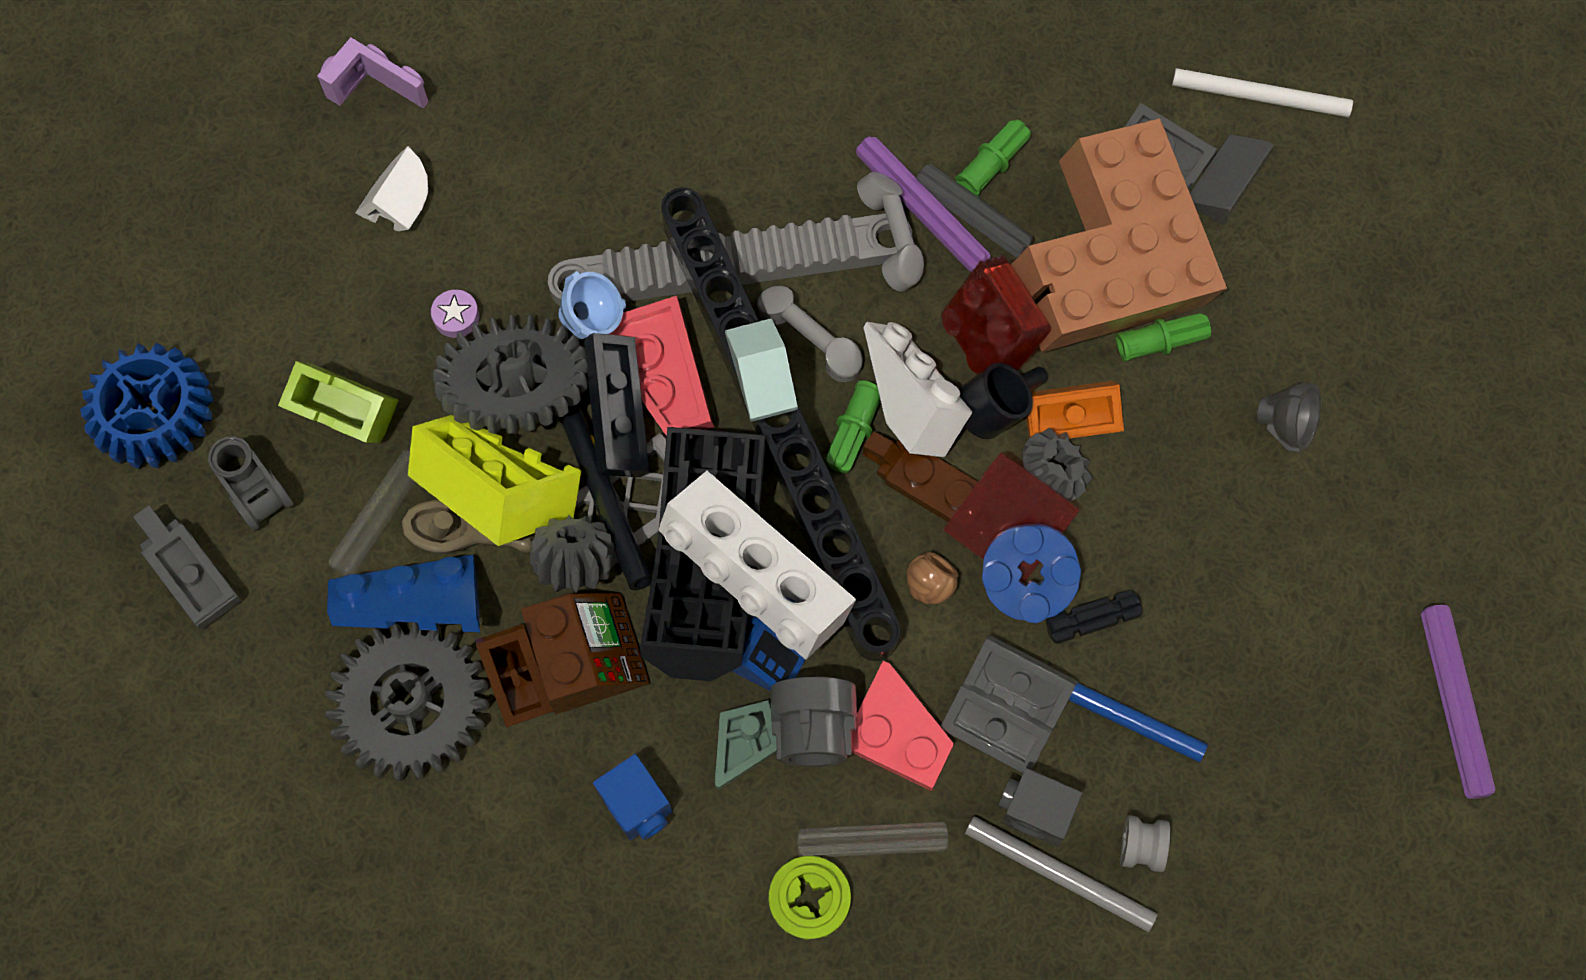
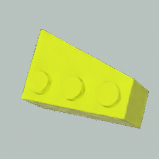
M453 415L413 426L407 476L497 546L534 534L536 528L547 526L551 518L561 521L565 520L569 514L574 519L581 470L567 465L564 467V471H561L541 462L542 453L528 448L522 454L502 445V436L488 433V430L484 428L480 430L471 429L469 422L459 423L454 420Z

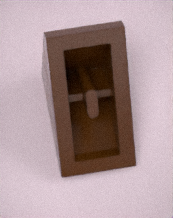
M524 624L475 640L506 727L553 712Z

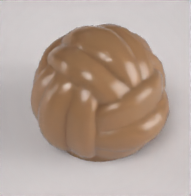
M927 552L917 556L910 563L907 570V585L914 599L924 604H940L954 594L957 588L958 573L944 558L935 553Z

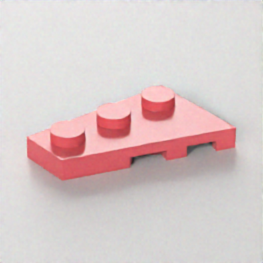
M670 297L624 312L619 326L609 335L635 337L642 402L665 435H667V427L704 430L714 428L694 349L678 297Z

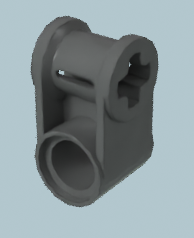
M235 436L224 437L211 447L208 454L209 465L230 494L229 499L253 532L260 529L259 523L282 507L289 509L294 506V503L270 470L267 471L249 444L243 439ZM245 457V462L240 469L232 472L226 471V467L232 459Z

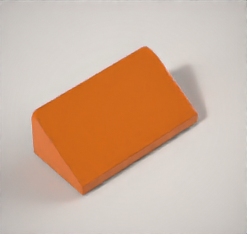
M1114 381L1031 392L1033 405L1030 413L1025 417L1029 438L1035 433H1041L1048 428H1051L1056 434L1066 432L1069 439L1124 431L1120 385Z

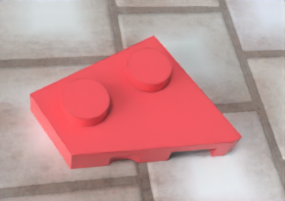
M883 661L857 712L856 731H852V753L932 791L954 743L891 664Z

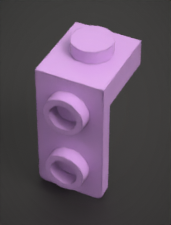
M351 37L336 55L330 56L324 62L320 73L317 75L326 98L339 106L367 74L422 108L428 103L423 86L424 81L416 71L408 66L400 68L390 62L387 56L372 44L364 46Z

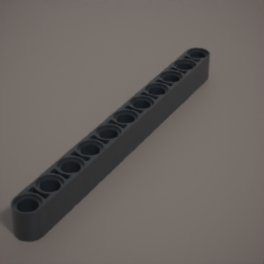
M675 188L668 192L662 200L661 210L665 234L747 411L725 330L759 321L702 198L690 188ZM679 211H689L694 214L693 218L683 222L672 218ZM700 250L713 254L709 260L703 262L695 261L690 257L693 253ZM717 290H724L732 295L729 300L721 303L709 299V295ZM799 407L798 410L783 413L790 419L789 423L783 427H771L765 422V418L753 421L752 424L758 435H766L765 453L817 566L843 588L848 583L860 582L869 590L870 595L863 601H855L844 622L855 649L860 656L867 660H885L893 654L897 647L900 636L899 622ZM792 454H801L810 463L806 468L797 471L788 468L784 464V460ZM819 496L829 503V508L823 513L816 514L806 510L803 503L809 497ZM830 539H841L849 546V552L842 557H832L825 552L823 545ZM874 625L881 626L889 633L890 641L882 646H873L865 640L864 630Z

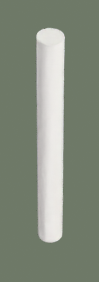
M1175 68L1172 86L1348 118L1353 106V100L1178 68Z

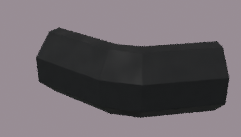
M667 427L659 527L667 503L706 471L712 474L759 515L766 435ZM658 531L655 564L640 643L641 657L671 678L713 681L742 666L748 613L740 606L738 600L720 584L710 581L702 572L701 567L684 552L670 546L664 535ZM711 533L714 536L721 537L715 533Z

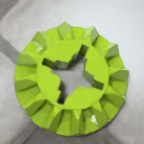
M816 856L795 858L783 865L771 882L769 889L770 910L773 918L785 933L804 940L827 937L843 924L849 912L851 892L848 881L835 864L824 858ZM800 878L804 879L806 885L809 884L812 891L819 889L823 891L828 888L831 890L824 893V897L818 900L819 918H816L814 912H810L807 906L799 908L795 906L791 909L789 907L795 903V900L801 897Z

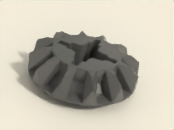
M1051 428L1041 433H1035L1027 440L1022 453L1023 465L1029 479L1041 493L1053 500L1068 502L1077 499L1086 492L1085 487L1093 478L1086 470L1091 461L1082 457L1079 453L1081 444L1072 445L1066 432L1056 434ZM1055 457L1057 462L1064 463L1067 468L1064 470L1061 465L1049 461Z

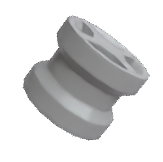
M1127 815L1122 834L1121 867L1132 868L1136 864L1148 865L1151 871L1163 873L1167 863L1170 844L1169 821L1157 820L1153 824L1142 823L1136 816Z

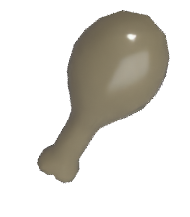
M439 500L417 504L408 510L401 521L404 536L416 547L427 552L450 554L475 544L496 545ZM535 533L500 546L512 547L519 552L529 553Z

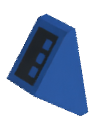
M748 616L742 666L732 672L771 691L773 684L796 678L805 659L795 650L784 646L777 638L776 633L759 618Z

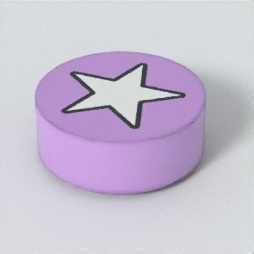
M448 290L434 300L431 307V317L435 327L441 334L457 338L458 332H461L464 336L472 332L473 323L478 324L479 310L475 299L469 293L462 290Z

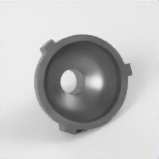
M1302 382L1292 385L1279 393L1263 396L1260 400L1257 412L1258 422L1266 424V429L1290 452L1302 453V450L1311 444L1315 436L1320 418V410L1322 409V400L1318 386L1314 383Z

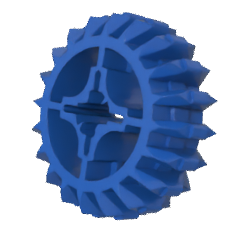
M156 342L149 352L144 345L137 343L132 355H128L125 350L118 349L119 360L112 364L110 361L102 359V367L105 372L102 375L89 374L90 382L95 388L82 391L83 399L87 405L80 408L81 416L87 422L84 425L86 433L91 439H94V445L102 453H109L112 460L120 464L127 460L132 467L139 469L146 459L151 467L158 469L161 460L160 455L163 454L170 461L177 463L175 449L182 445L185 450L193 452V444L188 438L191 435L206 437V430L199 422L213 420L212 412L207 407L214 403L213 394L207 389L209 387L208 378L203 372L199 371L200 367L195 360L189 357L185 358L183 353L175 347L167 351L163 345ZM152 377L145 381H139L144 378ZM181 392L179 406L175 414L170 418L171 407L178 400L177 395ZM123 393L124 398L122 403L116 410H114L119 397ZM140 396L146 403L151 401V404L158 413H153L148 407L143 409L142 404L136 397ZM150 428L156 429V430L151 431V432H148V433L140 434L141 432H143V431L146 430V429H150Z

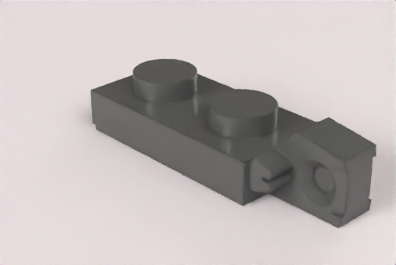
M150 505L133 516L149 537L139 545L143 550L141 552L200 630H203L241 602V599L182 523L180 524L175 519L166 526Z

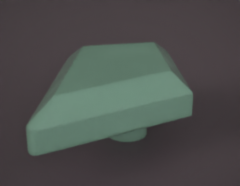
M768 700L720 713L715 772L716 789L723 788L777 753L776 736L772 735L771 708Z

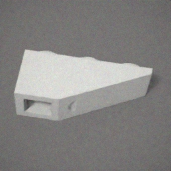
M866 322L863 328L886 424L909 453L945 457L972 414V411L959 397V389L943 378L935 368V361L916 346L911 340L912 334L905 327L893 322H889L887 325Z

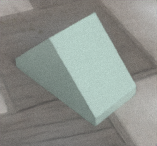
M772 318L725 330L750 421L753 422L798 410L785 345Z

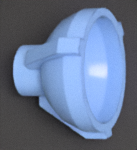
M576 271L565 279L558 315L561 323L578 338L584 339L592 333L610 334L621 322L626 303L625 299H621L616 286L604 275L596 272H583L579 274ZM573 308L577 311L578 317L574 314Z

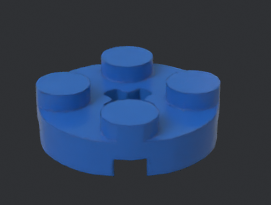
M1026 523L1008 527L991 541L985 552L982 581L987 596L1001 612L1014 619L1038 623L1046 618L1053 617L1062 612L1071 603L1079 588L1081 568L1075 548L1062 532L1050 525ZM1035 560L1040 561L1043 564L1040 573L1044 578L1039 583L1033 580L1027 584L1023 583L1020 580L1022 571L1018 568L1019 564L1023 561L1028 564L1034 563Z

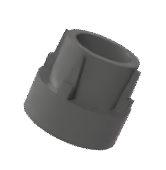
M801 677L773 684L771 686L772 735L776 736L777 760H781L789 765L802 767L833 766L846 762L847 755H852V731H856V685L846 680L829 677Z

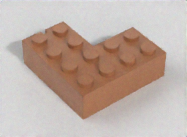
M1161 119L1079 138L1059 160L1085 231L1030 245L1009 266L1024 305L1032 303L1048 287L1051 291L1050 294H1047L1027 313L1041 352L1203 307L1227 289Z

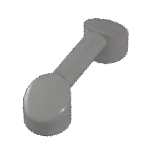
M870 172L859 180L857 184L858 194L869 208L873 210L884 208L897 252L883 262L882 273L886 282L893 289L905 292L920 281L924 270V258L921 250L914 244L900 199V195L903 193L902 188L885 174Z
M773 286L767 288L759 295L757 299V312L762 320L772 318L774 325L787 321L826 354L825 368L832 379L839 382H849L859 376L862 370L863 358L857 344L850 339L844 337L835 338L794 304L793 292L788 287Z

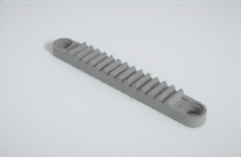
M886 213L858 218L843 215L837 221H833L828 217L824 218L821 223L807 220L802 226L788 223L782 229L773 225L766 231L752 228L747 234L734 231L730 236L726 237L718 233L742 285L880 265L897 252L896 247H883L876 239L877 235L882 231L891 230ZM908 222V225H909V228H910V231H911V235H912V229H911V226H910V224H909V222ZM666 241L660 242L657 247L642 244L637 250H633L628 246L624 247L621 252L607 249L602 255L568 259L555 265L548 275L550 294L559 306L562 296L559 285L563 279L576 271L579 274L583 272H596L604 275L616 286L621 299H625V302L692 292L671 245ZM700 250L693 253L690 257L695 261L703 262L709 260L713 254Z

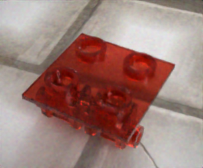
M1000 452L943 530L984 559L989 544L1004 529L1018 524L1041 523L1050 525L1063 533L1080 509ZM1035 560L1032 564L1023 561L1019 564L1018 568L1022 571L1020 580L1023 583L1026 582L1040 561Z

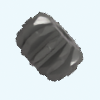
M568 514L565 520L549 519L547 526L536 528L532 548L530 549V564L533 565V572L538 575L540 584H553L555 592H559L564 588H572L577 593L579 587L583 586L596 589L598 580L609 578L612 559L614 558V543L611 541V535L606 532L604 523H591L589 516L572 519Z

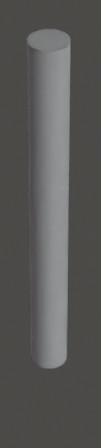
M975 816L965 832L966 835L1147 932L1151 930L1157 918V913Z

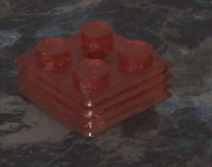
M1001 255L999 258L994 257L992 260L987 259L985 262L979 261L941 313L946 332L955 337L966 354L969 368L977 374L994 363H1004L1018 371L1051 331V326L1004 255Z

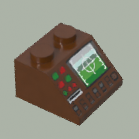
M621 593L566 594L521 609L546 694L555 715L650 684Z

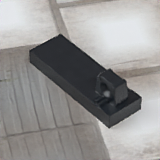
M592 333L584 339L587 356V373L598 475L641 478L650 471L635 337Z

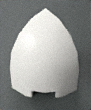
M409 146L390 163L355 212L376 223L379 215L395 223L393 228L395 231H404L411 227L422 210L428 195L427 174L420 158Z

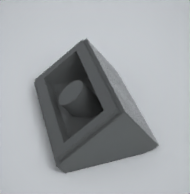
M1230 134L1190 193L1196 210L1224 225L1268 160L1274 144L1264 140Z

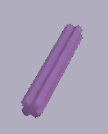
M868 136L856 149L857 156L872 172L885 174L897 182L903 191L900 195L901 202L968 271H980L989 262L990 253L917 181L916 177L876 137Z
M1447 605L1430 606L1422 611L1421 618L1464 793L1468 799L1485 798L1495 793V785L1451 610Z

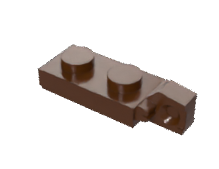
M873 431L863 446L862 455L880 465L877 475L885 480V485L967 533L992 494L991 489L936 456L909 453L900 440L895 444L893 441Z

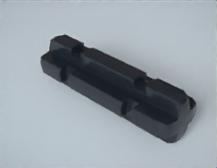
M1128 590L1114 595V600L1110 602L1107 597L1070 610L1069 615H1065L1064 611L1046 619L1048 634L1054 643L1060 644L1074 639L1075 633H1079L1081 637L1118 624V619L1121 618L1123 622L1137 619L1142 615L1140 600L1133 591Z

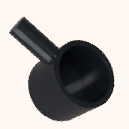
M994 363L959 388V397L972 411L964 427L979 438L993 439L1030 413L1033 405L1031 391L1047 382L1048 375L1046 370L1038 366L1021 375L1016 369L1004 363Z

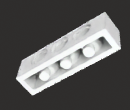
M708 471L667 503L658 531L664 535L670 546L684 552L701 567L702 572L710 581L720 584L738 600L740 606L748 614L758 617L774 631L784 646L795 650L807 660L844 624L856 599ZM711 533H715L721 537L714 536ZM748 565H752L756 567L758 570L752 569ZM784 597L791 598V599H793L796 603L790 602V601H788V600H787L786 598H784Z

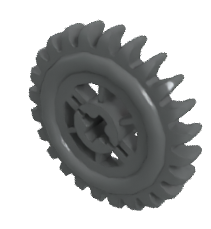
M510 314L506 330H501L495 318L491 317L490 334L486 335L481 332L476 323H473L472 326L474 341L467 340L461 332H458L457 344L459 350H456L451 344L445 343L444 352L446 359L441 355L437 356V369H434L432 374L435 396L441 401L442 409L448 414H453L455 421L459 423L469 422L470 428L474 430H480L487 426L488 433L497 434L501 428H506L508 434H516L519 427H523L527 432L535 430V423L538 422L547 426L553 423V415L563 417L569 412L568 406H575L581 400L580 394L588 388L587 356L585 348L580 346L578 337L572 335L568 340L567 329L564 325H561L557 334L553 336L552 323L549 318L545 320L543 328L536 331L534 318L531 314L528 315L527 324L523 329H518L513 314ZM534 383H542L535 390H533L535 387ZM482 386H491L487 392L481 388Z
M396 622L392 625V636L388 639L378 628H373L375 645L371 647L361 639H356L355 643L361 656L355 658L344 653L341 654L342 661L350 669L349 672L340 673L332 671L330 674L333 680L342 686V689L326 691L325 696L331 702L339 704L340 707L327 710L325 716L330 721L343 722L337 728L332 729L330 734L336 740L349 739L341 747L343 755L352 756L361 752L356 759V766L359 769H365L376 761L373 772L377 778L383 777L393 767V775L398 782L405 778L409 768H412L418 780H422L425 776L426 765L429 764L437 773H442L444 770L442 758L447 756L453 761L459 762L461 756L457 746L459 744L468 747L475 745L474 739L468 734L469 729L478 730L485 726L484 721L475 716V713L485 711L490 707L486 699L477 697V695L489 688V683L485 679L473 680L482 672L484 666L478 660L467 664L473 654V649L469 644L455 651L459 641L458 635L455 632H450L448 637L441 642L440 627L437 631L430 630L424 636L423 630H419L418 623L412 622L409 635H405L400 624ZM416 667L428 670V672L419 678L414 673L408 672L407 668ZM392 674L391 676H389V677L385 680V682L383 683L382 687H380L379 685L382 683V681H383L388 675ZM443 686L444 704L441 708L432 703L431 695ZM404 690L414 698L408 705L398 697ZM376 694L381 697L384 708L374 716L373 699ZM429 712L439 715L430 727L417 734L416 723L423 720ZM403 723L408 725L410 735L402 736L388 731L396 724Z

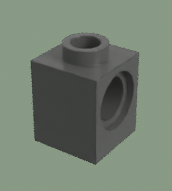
M1025 768L1019 782L1009 778L998 805L1007 810L1002 823L1058 848L1065 838L1082 792Z

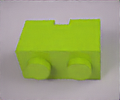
M296 361L278 406L330 426L332 429L363 442L380 444L399 400L314 364Z

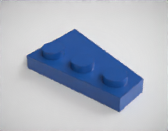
M472 554L461 557H447L433 562L410 566H396L387 570L364 574H350L341 578L328 580L327 613L331 625L388 629L396 622L418 623L419 630L437 631L440 624H461L463 632L480 633L478 581L474 556Z

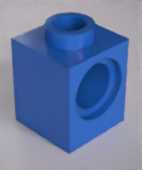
M636 754L593 782L597 793L630 841L638 835L643 840L649 839L668 824L665 817L672 813L670 803Z

